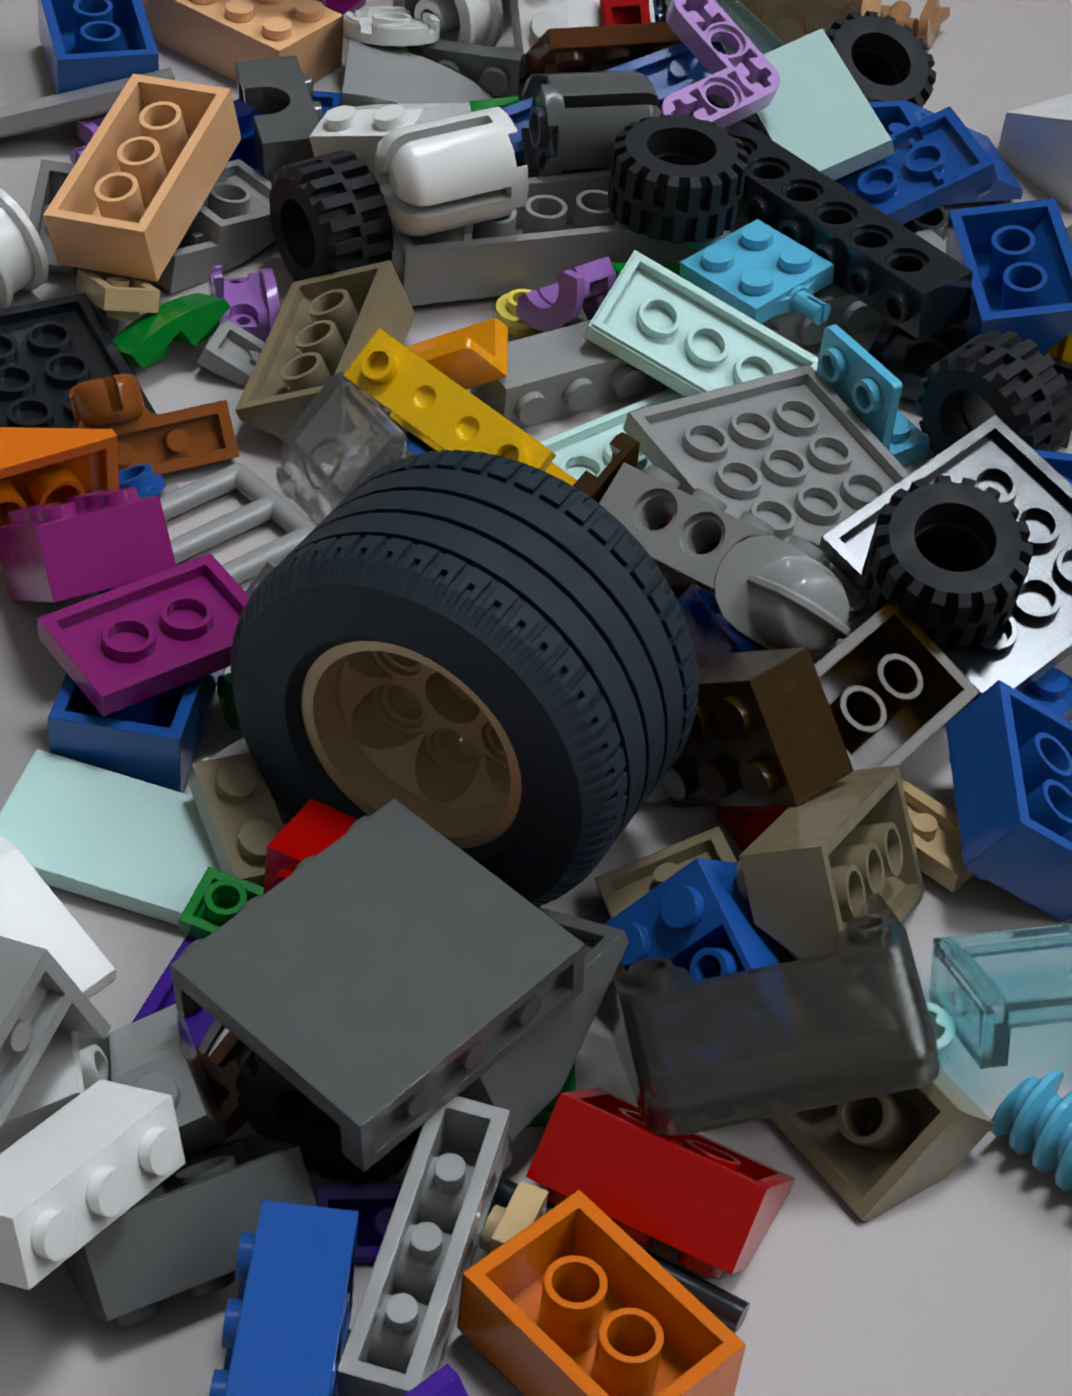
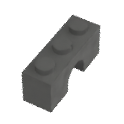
M296 56L236 62L239 109L247 133H255L256 162L260 174L271 182L274 174H277V169L281 166L314 158L309 136L323 118L322 106L320 101H314L311 75L302 74Z

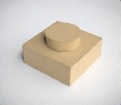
M519 1181L507 1207L495 1205L491 1210L482 1232L480 1249L486 1250L490 1254L543 1216L546 1211L548 1191Z

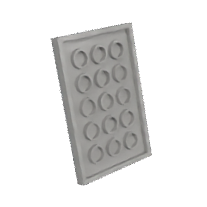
M811 365L630 411L623 427L628 436L640 442L639 449L653 466L667 472L680 482L679 490L692 495L696 488H700L727 505L726 513L739 519L744 511L749 512L774 527L775 532L773 536L789 542L792 535H795L818 548L821 537L910 475ZM823 556L821 562L841 581L849 602V619L846 625L851 630V634L877 611H874L869 599ZM838 639L833 644V646L828 650V652H830L844 639ZM826 652V653L822 654L821 656L817 657V659L820 660V659L823 658L828 652Z

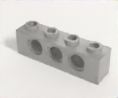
M624 462L599 504L633 534L662 572L714 599V577L720 560L731 547L749 537L773 536L775 528L769 523L749 512L744 511L739 519L726 513L727 505L700 488H696L692 495L679 490L680 482L653 465H649L646 472H643ZM673 515L670 523L664 528L660 529V526L663 523V521L669 516ZM792 535L788 543L823 564L821 560L825 553L805 539ZM721 538L719 545L712 552L706 554L709 545L716 539Z
M456 1096L424 1122L337 1369L338 1396H403L437 1371L460 1302L462 1273L472 1265L508 1155L510 1110Z

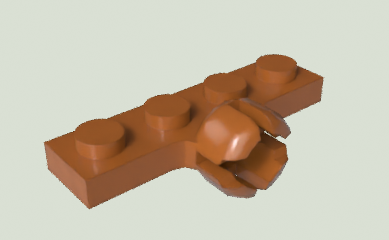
M124 373L81 382L70 390L69 398L75 419L73 428L113 429L117 435L118 472L137 464L149 463L154 473L166 474L240 457L227 400L162 414L151 413L144 406L139 380L132 374Z

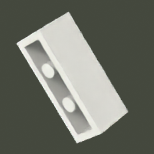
M100 1079L0 1153V1282L30 1290L186 1163L172 1095Z

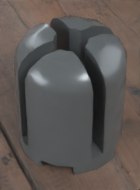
M632 70L531 74L526 80L522 98L532 97L529 128H521L523 152L528 170H539V177L611 170L613 147L617 134L624 131L625 126L631 122H640L642 118L650 116L660 117L662 115V111L658 108L660 100L652 82L645 75Z

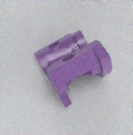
M609 256L563 271L556 275L558 283L519 296L516 314L531 328L544 332L568 326L579 315L581 307L585 312L587 320H592L603 302L601 295L609 291L616 281V273Z
M214 265L213 275H210L209 295L225 299L231 306L219 320V325L225 317L266 342L280 311L273 269H259L258 273H249L246 278L224 279V276H222V266Z

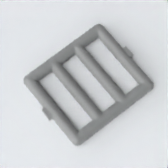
M241 463L232 464L181 488L176 483L165 487L157 494V496H160L165 521L234 489L240 491L251 501V503L170 540L176 564L271 519L288 533L222 565L238 584L277 566L316 527L307 517Z

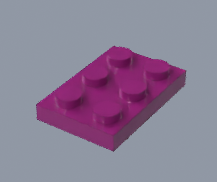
M209 553L37 618L38 638L104 717L231 666L233 635L239 617L250 596L214 556Z

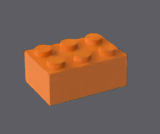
M580 1190L462 1273L457 1328L525 1396H734L746 1344Z

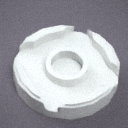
M396 6L361 7L359 10H355V17L353 12L350 11L343 15V36L353 41L382 46H418L434 43L439 40L440 20L437 15L428 11L423 12L422 21L411 17V10H407L406 7Z

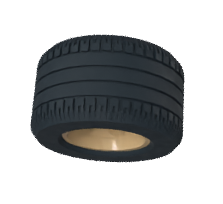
M441 450L419 453L391 463L365 478L259 583L239 617L231 647V682L243 736L263 778L292 817L310 799L360 819L363 816H371L395 798L537 907L546 905L565 895L583 882L598 866L613 843L682 752L696 714L697 694L699 691L696 652L693 647L694 643L688 624L685 620L686 618L661 570L633 534L603 506L562 479L519 461L494 454L468 450Z

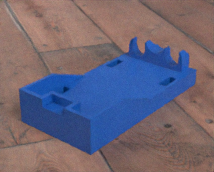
M949 106L890 134L895 154L834 180L903 225L975 190L976 199L989 193L993 188L992 181L997 179V174L993 161Z

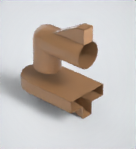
M927 0L919 20L918 18H909L912 9L909 3L905 1H897L893 6L881 5V18L889 15L896 18L895 23L903 27L906 24L914 30L912 35L915 38L917 35L918 38H922L927 45L926 48H931L941 24L950 16V7H940L939 0Z

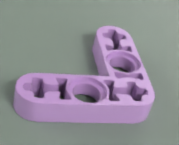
M672 0L666 13V21L669 27L711 75L667 96L660 107L662 115L690 116L693 110L692 117L716 123L718 127L726 128L769 106L780 85V76L775 67L715 0ZM711 42H721L728 45L734 54L725 55L714 49ZM717 95L723 98L728 103L729 108L722 109L713 106L706 96Z

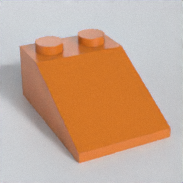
M0 427V526L10 524L8 512L41 504L68 503L67 498L99 490L107 491L119 488L117 435L113 429Z

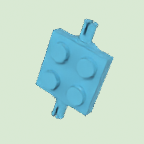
M756 219L724 238H706L705 242L698 243L685 242L686 246L698 252L680 262V277L760 324L776 315L789 312H798L816 325H821V322L824 323L828 319L831 306L816 298L813 294L833 282L834 264L762 221Z

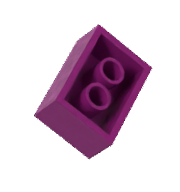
M136 487L121 490L120 488L107 491L99 490L67 498L68 503L41 504L8 512L10 524L0 526V561L10 600L55 603L126 585L176 566L160 496L139 497Z

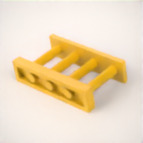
M380 328L343 375L354 385L391 411L390 418L434 451L468 450L494 454L538 468L562 479L572 486L577 481L552 463L556 455L550 449Z

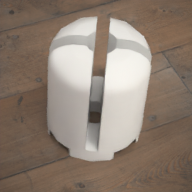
M493 107L390 130L378 142L374 159V176L379 184L381 194L383 193L389 211L388 216H390L392 224L404 235L414 237L425 236L509 216L515 208L525 206L529 191L527 165L517 167L514 149L508 134L517 133L518 131L509 115L500 107Z

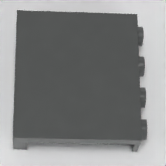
M394 798L371 816L367 815L358 819L344 836L317 856L313 855L304 859L297 865L290 876L263 896L254 897L247 901L239 909L236 916L205 939H198L189 944L182 951L178 959L170 964L177 1011L185 1017L199 1006L204 1008L340 1125L342 1154L361 1171L365 1172L584 991L585 944Z

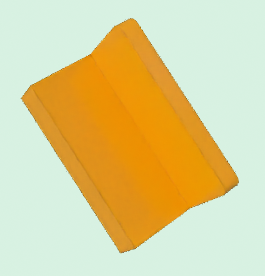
M496 317L407 346L412 352L466 390L507 377L508 327Z

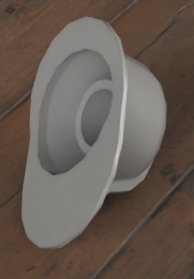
M752 536L733 545L720 560L714 577L715 600L720 612L737 631L764 648L774 650L808 647L813 660L828 652L838 639H845L850 634L851 630L846 625L849 619V602L841 581L830 569L792 544L773 536Z

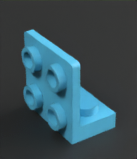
M837 324L825 327L816 372L903 467L927 459L930 451V439L898 411L902 392L901 381Z

